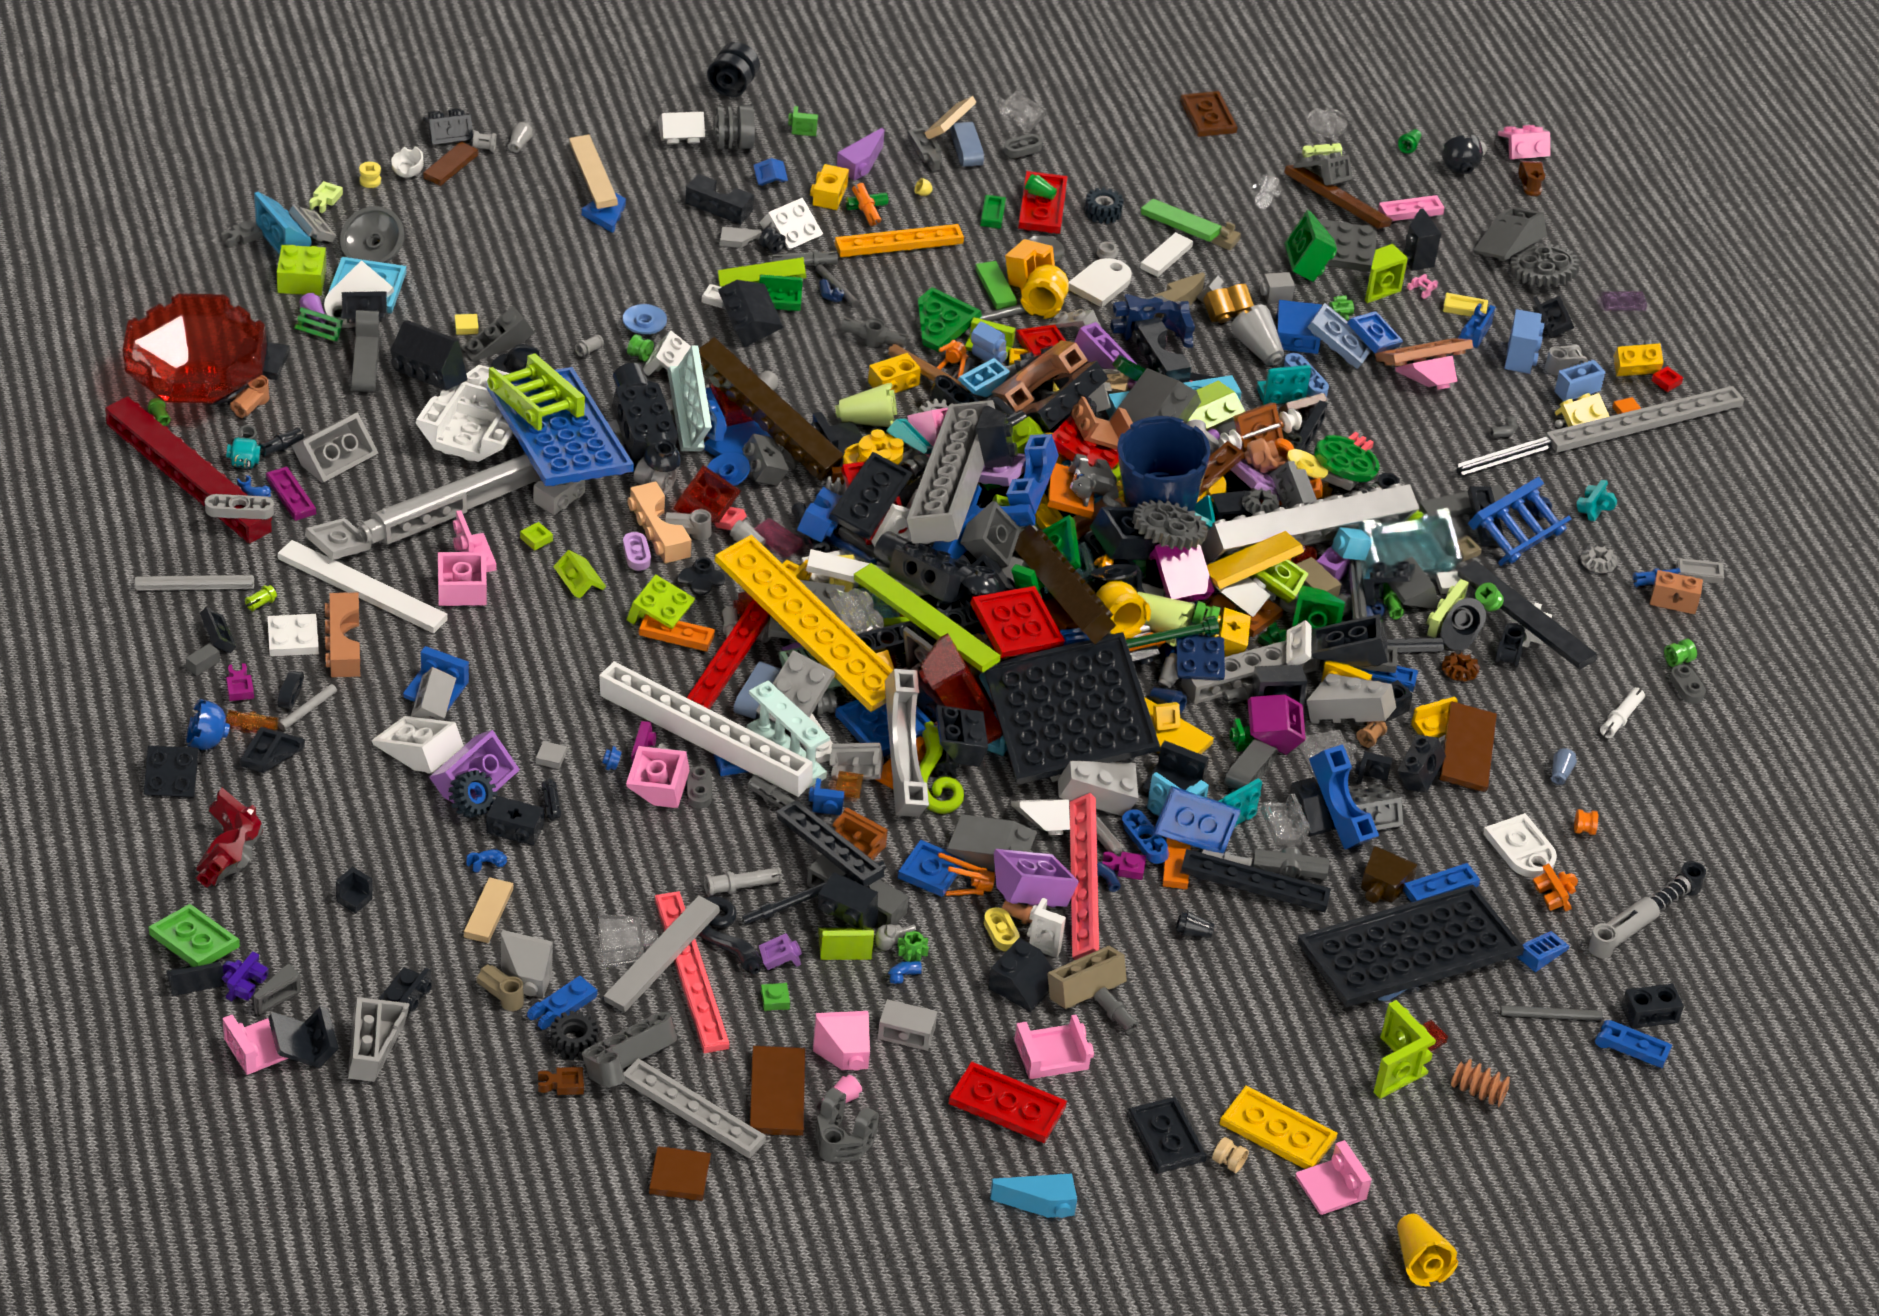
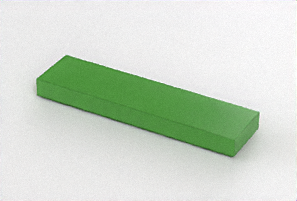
M1152 199L1141 208L1142 215L1209 242L1221 232V225L1156 199Z

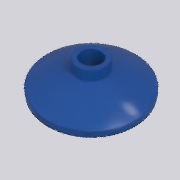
M730 452L719 455L708 464L705 471L706 479L712 486L717 488L736 486L748 476L750 463L740 453Z

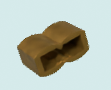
M1246 284L1216 289L1207 292L1203 298L1211 322L1225 323L1231 317H1237L1243 311L1247 314L1252 311L1250 307L1254 306Z

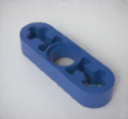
M1140 810L1125 812L1122 816L1124 830L1141 852L1146 855L1148 861L1155 864L1166 861L1169 857L1168 845L1161 835L1154 833V826ZM1143 834H1151V835H1152V836H1151L1150 838H1148V839H1141V838H1139V837H1140L1141 835H1143Z

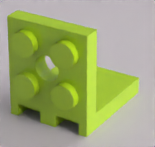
M1397 1000L1388 1004L1380 1037L1394 1052L1381 1059L1374 1093L1379 1099L1427 1075L1428 1070L1423 1065L1431 1061L1433 1055L1428 1050V1047L1436 1043V1040L1427 1032L1426 1028L1419 1024L1408 1009L1404 1008Z

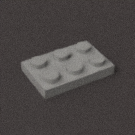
M793 650L774 680L773 685L804 714L810 717L833 680L835 672ZM760 705L756 710L758 715H760ZM770 714L769 720L775 723L776 718Z

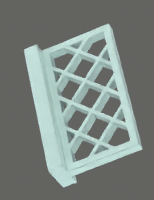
M692 345L679 365L670 366L667 370L681 451H703L705 448L703 439L712 428L699 348Z

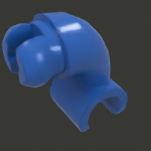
M249 475L246 476V482H241L239 478L237 479V485L248 496H271V490L266 485L263 487H251V477Z
M495 849L486 850L479 854L474 852L467 855V866L473 864V871L476 873L482 869V862H491L497 867H503L507 863V856Z

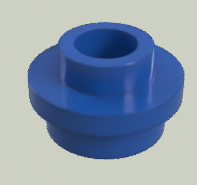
M612 746L611 750L606 749L602 763L606 764V770H616L619 763L621 751L616 750L615 746Z

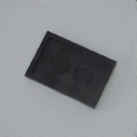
M1176 1096L1127 1109V1116L1157 1174L1206 1162L1207 1154Z

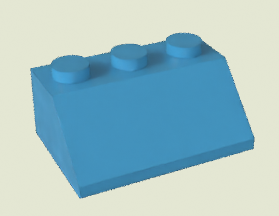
M260 192L254 193L256 225L262 230L263 236L279 255L282 245L311 246L310 236L301 229L297 221L292 219L288 210L284 209L279 202Z

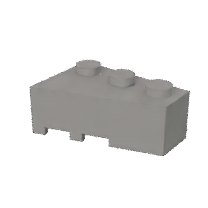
M1328 674L1306 700L1311 724H1319V720L1333 719V723H1341V719L1355 718V722L1386 721L1396 708L1392 684L1340 676L1338 674Z
M1070 761L1058 779L1059 798L1072 801L1091 793L1096 798V809L1123 816L1125 812L1131 810L1138 800L1136 763Z
M357 997L352 1017L348 1079L375 1082L405 1025L409 1003Z

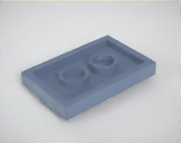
M1324 303L1307 328L1311 330L1314 336L1319 337L1328 344L1331 350L1340 354L1348 364L1358 369L1371 349L1347 324L1348 322Z

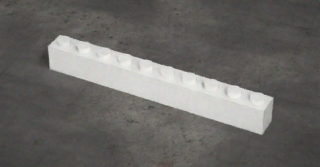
M613 662L599 675L601 697L754 775H758L760 778L799 797L813 782L812 761L616 662Z

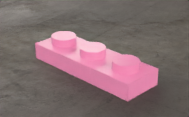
M1435 195L1379 203L1378 210L1393 219V222L1414 219L1419 209L1422 208L1430 217L1443 215L1444 206L1438 196Z

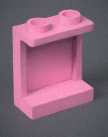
M1071 1015L1070 1024L1033 1031H1030L1027 1022L1017 1023L1014 1041L1029 1079L1089 1069L1090 1059L1094 1057L1093 1046L1087 1042L1085 1026L1079 1022L1077 1015Z

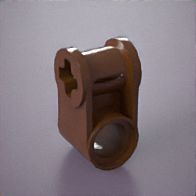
M1521 161L1518 174L1524 192L1530 196L1541 195V184L1545 179L1543 163Z

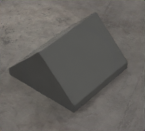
M1413 556L1403 560L1408 561L1409 564H1415L1416 569L1411 581L1387 582L1404 605L1437 609L1438 600L1433 583Z

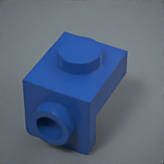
M816 778L815 787H810L809 801L813 802L812 811L841 815L844 791L821 789V779Z

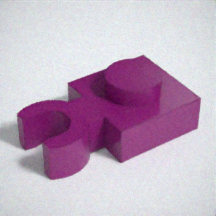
M242 664L240 671L233 670V666L229 665V677H226L229 701L254 699L251 675H247L246 664Z
M1104 852L1102 863L1112 870L1119 871V877L1143 880L1146 855L1122 852L1121 857L1112 852Z

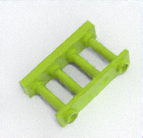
M535 353L527 356V366L525 369L502 375L494 367L489 368L487 383L490 390L495 392L538 431L542 430V417L565 409L576 418L584 416L585 396ZM527 377L533 380L518 386H514L511 383ZM538 388L545 390V392L530 397L523 394ZM553 398L558 401L542 408L536 405Z

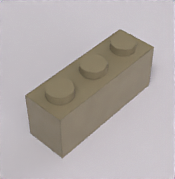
M1111 946L1104 947L1048 972L1050 1000L1065 1009L1074 1007L1077 1003L1086 999L1094 998L1096 992L1103 987L1110 990L1127 981L1125 955Z

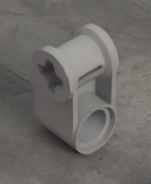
M1578 345L1554 346L1549 350L1544 368L1549 374L1558 375L1559 370L1570 368V366L1574 367L1577 364L1581 365L1584 362L1588 363V359L1581 354L1582 350Z

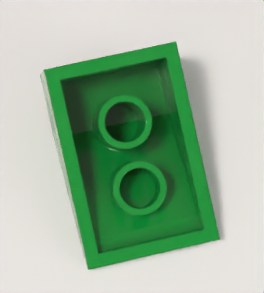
M1306 210L1284 243L1292 271L1312 282L1323 274L1325 265L1334 258L1337 252L1334 238L1309 210Z

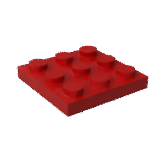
M1071 416L1052 434L1057 451L1073 461L1076 454L1086 455L1090 467H1093L1097 459L1106 460L1112 471L1119 464L1117 450L1085 441Z
M1035 586L972 597L970 604L1000 658L1063 646L1065 640Z

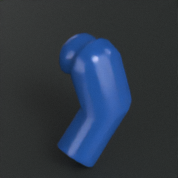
M921 961L900 962L890 968L888 972L890 982L892 984H900L903 982V975L921 974Z

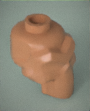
M1259 438L1247 444V451L1245 452L1246 462L1248 465L1252 464L1261 473L1276 470L1288 461L1283 456L1278 455L1273 440L1266 442L1265 439Z

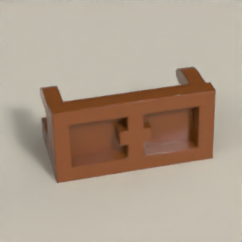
M847 807L832 825L836 828V832L872 860L886 847L888 829Z

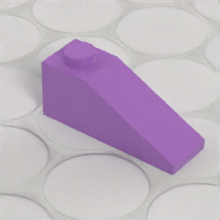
M880 128L839 151L837 167L849 169L848 177L854 181L869 173L883 148L885 130Z
M1097 322L1079 329L1075 342L1088 362L1097 360L1101 367L1107 369H1116L1112 363L1118 355L1134 362Z

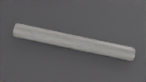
M137 576L134 580V586L137 591L253 589L254 576Z

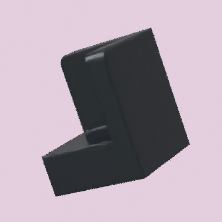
M352 866L336 880V902L355 914L373 899L372 878Z

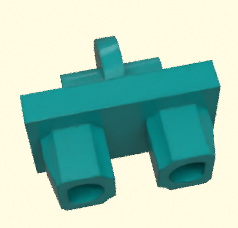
M1601 480L1597 486L1588 485L1585 489V498L1579 497L1577 500L1578 513H1586L1588 521H1595L1602 510L1611 511L1617 505L1615 495L1606 491L1607 480Z

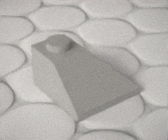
M502 930V971L508 977L514 976L522 980L525 995L543 999L552 977L553 942Z

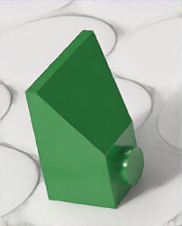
M1302 585L1299 591L1292 627L1305 620L1311 625V629L1341 623L1345 602L1325 590Z

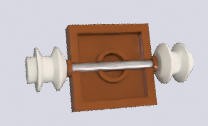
M1269 403L1233 416L1236 431L1230 430L1229 436L1226 433H1221L1219 446L1221 447L1225 442L1229 441L1243 452H1246L1247 444L1259 438L1265 439L1266 442L1275 441L1278 438H1283L1282 429L1286 433H1290L1292 428L1299 430L1302 417L1293 408L1288 410V414L1283 411L1278 416L1276 403Z

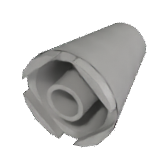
M1262 304L1250 307L1252 311L1247 314L1243 311L1233 320L1231 324L1232 333L1266 365H1277L1283 359L1284 350L1270 310L1266 305Z

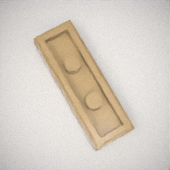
M489 877L464 930V938L489 943L511 896L513 883Z

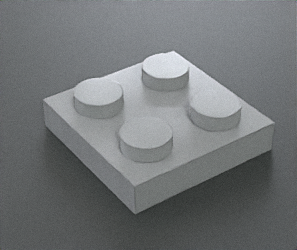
M345 518L306 528L305 537L332 560L371 549V542L367 543L366 537H362L364 540L362 541L358 529Z

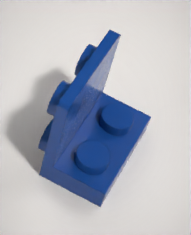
M425 646L421 651V670L404 691L403 697L415 702L422 676L434 667L456 677L448 711L469 683V662Z

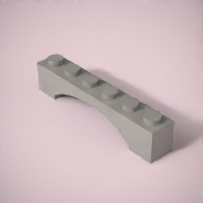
M894 669L885 680L895 815L919 817L929 806L927 783L923 781L916 747V703L919 693L917 670Z

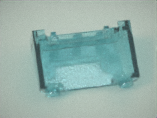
M1448 508L1438 509L1436 516L1428 517V515H1423L1420 520L1382 525L1381 522L1375 524L1374 519L1363 521L1357 529L1364 531L1373 540L1367 557L1364 560L1368 568L1369 565L1376 562L1394 565L1396 562L1413 556L1424 572L1443 569V571L1455 569L1456 564L1462 560V555Z

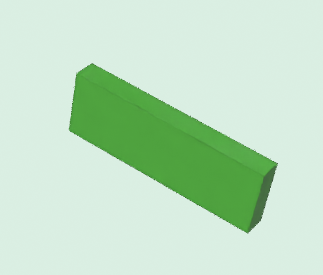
M991 261L976 264L975 270L996 310L1016 306L1017 300L997 262Z

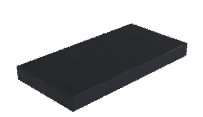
M872 452L830 513L829 519L870 540L885 518L891 505L896 502L912 478L913 473Z

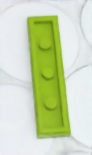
M804 258L718 270L720 287L735 280L759 283L761 274L800 277L804 279L806 278Z

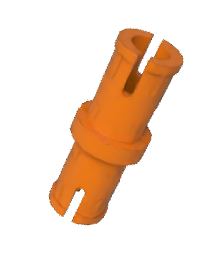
M864 183L857 184L858 188L853 186L852 191L859 202L858 207L864 212L869 225H876V220L880 223L882 219Z

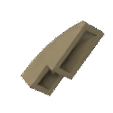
M1202 272L1167 284L1166 291L1154 296H1163L1171 301H1188L1190 306L1203 290L1205 274ZM1162 313L1155 314L1160 319L1164 316Z

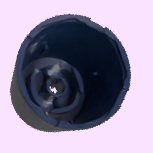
M1154 416L1132 423L1130 429L1120 435L1117 446L1126 507H1137L1138 504L1142 505L1143 502L1149 503L1152 500L1157 503L1158 500H1161L1163 503L1170 501L1171 505L1179 503V507H1188L1187 511H1195L1210 458V443L1206 435L1197 426L1193 428L1185 424L1183 419L1176 417Z

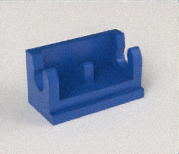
M1479 303L1475 308L1474 315L1471 316L1468 323L1463 327L1458 339H1472L1473 347L1478 348L1492 325L1495 306L1490 305L1486 311L1487 313L1484 314L1480 311L1481 303Z

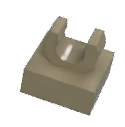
M1227 222L1226 227L1222 226L1220 234L1212 240V243L1231 251L1240 240L1241 233L1234 231L1235 224Z

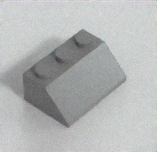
M358 412L291 445L301 466L321 483L378 454Z

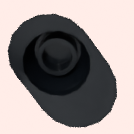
M528 344L516 345L508 353L496 357L492 362V367L507 373L525 369L527 366V356L535 353L540 357V350Z
M1464 598L1451 608L1441 627V637L1448 648L1455 651L1464 650L1474 642L1486 621V611L1481 602L1474 598Z

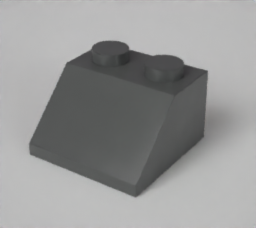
M993 501L967 523L960 543L976 560L985 554L997 562L1000 568L1007 567L1010 564L1021 528L996 501Z

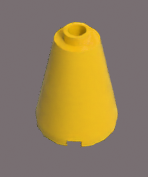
M1408 1214L1401 1218L1397 1224V1231L1406 1272L1410 1280L1416 1285L1424 1287L1431 1286L1429 1282L1438 1280L1441 1283L1454 1273L1458 1266V1254L1455 1247L1418 1214Z

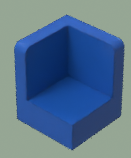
M770 158L754 165L758 185L763 186L776 180L781 182L788 181L783 161Z

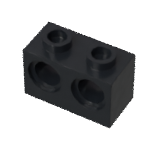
M1672 983L1626 989L1621 1007L1630 1027L1636 1029L1679 1023L1684 1005Z

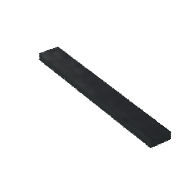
M1476 560L1458 569V576L1462 580L1469 582L1468 584L1475 590L1484 583L1494 584L1504 599L1500 609L1580 670L1597 660L1598 654Z

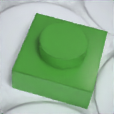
M787 983L761 985L764 1011L790 1009Z

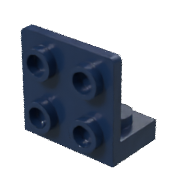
M1185 636L1176 638L1174 653L1177 654L1178 678L1224 680V637Z

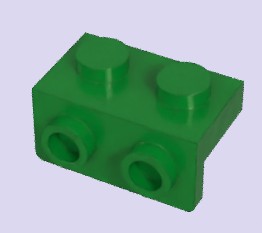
M760 275L759 283H763L767 287L776 309L801 311L803 278Z

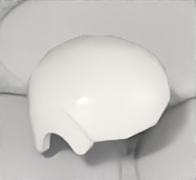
M416 146L412 150L403 147L400 152L395 153L391 158L392 170L405 178L417 176L423 169V152Z

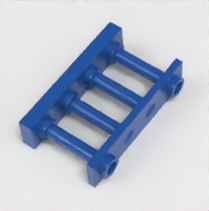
M1540 477L1535 478L1477 512L1468 522L1472 530L1480 526L1486 528L1506 555L1498 562L1500 566L1508 561L1510 564L1514 563L1521 557L1523 552L1553 534L1557 537L1567 530L1566 525L1571 520V517L1567 516L1558 521L1539 496L1540 492L1538 490L1544 484ZM1525 499L1535 504L1551 527L1546 530L1542 529L1523 504ZM1513 508V510H1517L1536 536L1528 539L1509 515L1508 509ZM1493 518L1502 519L1519 541V546L1514 549L1511 547L1493 523Z

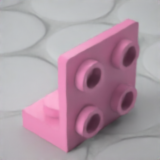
M456 511V520H453V528L456 537L453 538L455 551L486 552V572L496 571V562L484 533L471 535L462 511Z
M233 1015L223 1018L224 1040L247 1075L288 1059L280 1056L276 1051L268 1018L244 1027L242 1023L238 1024Z
M1345 1140L1335 1144L1331 1161L1299 1171L1295 1176L1321 1215L1366 1200L1372 1180Z

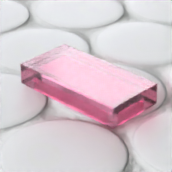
M770 518L754 528L766 539L765 543L786 557L803 546L801 538Z

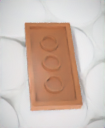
M1451 338L1376 353L1375 356L1377 362H1384L1385 365L1402 366L1407 365L1408 361L1422 362L1427 361L1426 358L1433 357V359L1446 357V354L1451 353L1453 355L1465 354L1466 349L1473 348L1472 339Z

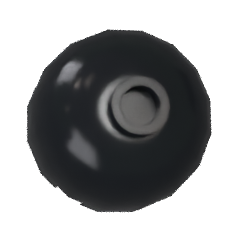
M1459 135L1443 145L1444 150H1441V155L1448 169L1456 173L1467 174L1478 167L1483 156V148L1478 137L1470 135L1471 138H1465L1464 135Z

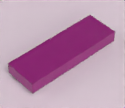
M287 466L266 473V480L294 521L316 515V507Z

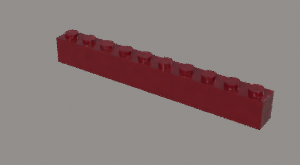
M128 396L105 407L107 426L204 507L205 499L213 494L248 496L238 485L227 479L225 474L215 469L209 461L204 460L198 455L196 450L187 446L180 437L175 436L167 426H163L152 414L147 413L139 403H135ZM244 505L234 506V508L236 509H242L246 507ZM218 517L249 544L272 532V517L268 519Z

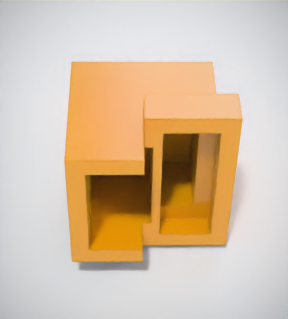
M1026 239L1022 240L1005 255L1009 285L1019 287L1021 293L1030 273L1038 266L1047 264L1055 266L1053 246Z

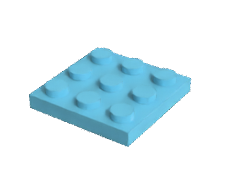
M342 257L329 292L359 262L363 261L394 288V292L387 298V311L392 314L406 275V266Z

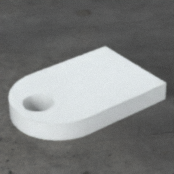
M1110 258L1099 259L1069 281V290L1102 308L1129 286L1131 270L1122 261Z
M361 261L327 294L324 302L326 315L335 317L333 315L334 312L342 309L341 292L387 291L388 298L394 292V288ZM341 319L344 320L342 328L355 327V323H347L346 319Z
M1526 813L1485 827L1484 836L1516 873L1530 878L1543 874V867L1535 866L1533 863H1540L1543 866L1549 863L1552 869L1554 868L1556 862L1554 847Z

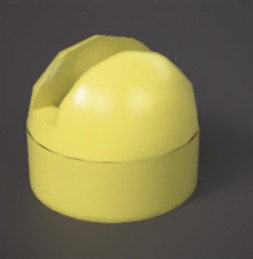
M920 178L916 183L914 191L920 196H928L932 192V185L928 180Z

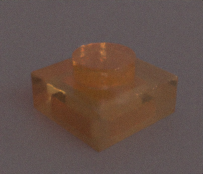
M839 771L836 790L844 791L845 797L860 799L863 774Z

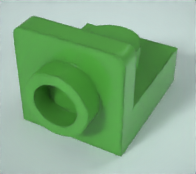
M794 106V111L789 113L788 125L792 126V134L816 136L818 115L798 113V106Z

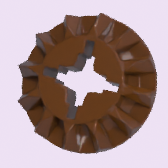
M1452 652L1450 656H1445L1442 662L1443 672L1449 678L1456 681H1470L1479 674L1480 666L1478 665V660L1472 659L1471 654L1463 655L1462 652L1459 654Z

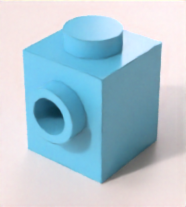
M1339 527L1331 548L1342 558L1365 560L1373 540L1360 529Z

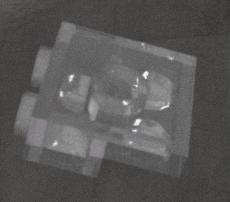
M853 588L849 592L835 589L829 593L843 622L856 635L884 628L883 618L873 608V599L868 592Z

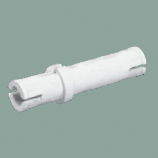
M1633 688L1620 706L1609 714L1608 720L1600 728L1602 735L1609 730L1606 738H1612L1617 730L1627 723L1629 715L1645 698L1643 690L1636 695L1640 688Z

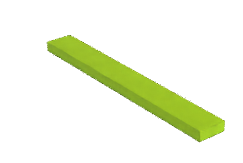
M870 563L854 573V580L982 673L1000 662V655L874 564Z

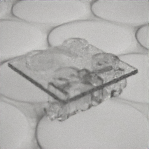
M1340 730L1305 736L1306 740L1299 745L1312 773L1314 771L1309 758L1323 750L1339 745H1344L1351 766L1356 765L1357 762L1353 756V753H1356V745L1346 742Z

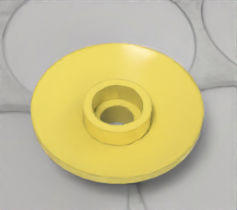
M1298 449L1289 450L1287 453L1288 461H1294L1297 469H1305L1309 477L1323 479L1327 476L1328 470L1319 463L1315 456Z

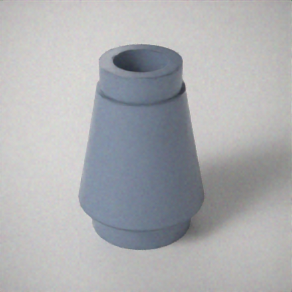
M1562 748L1554 754L1551 777L1553 783L1563 785L1577 763L1576 754L1572 750Z

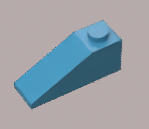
M993 358L961 375L958 381L973 394L988 397L992 395L991 392L1004 383L1010 371Z
M1072 1174L992 1179L990 1199L1047 1218L1075 1216L1077 1196Z

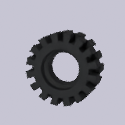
M570 1011V1015H567L566 1012L561 1013V1018L557 1016L551 1024V1048L554 1049L555 1054L561 1053V1058L565 1059L568 1055L570 1056L569 1060H574V1056H578L579 1060L583 1059L582 1052L598 1043V1025H596L595 1019L591 1020V1015L589 1014L584 1017L582 1011H579L578 1015H574V1011ZM571 1032H577L584 1036L581 1038L572 1039L566 1037L565 1035Z

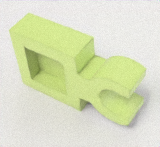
M323 181L314 191L313 198L309 201L310 209L312 210L315 206H319L320 213L325 212L327 204L333 206L343 195V187Z

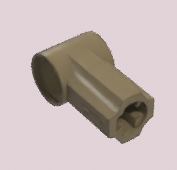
M487 964L481 968L476 978L477 983L497 997L503 1009L517 1011L523 1007L524 991L523 982L520 978L508 977L493 965Z

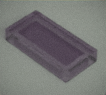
M1643 291L1601 293L1600 298L1605 311H1646L1647 302Z

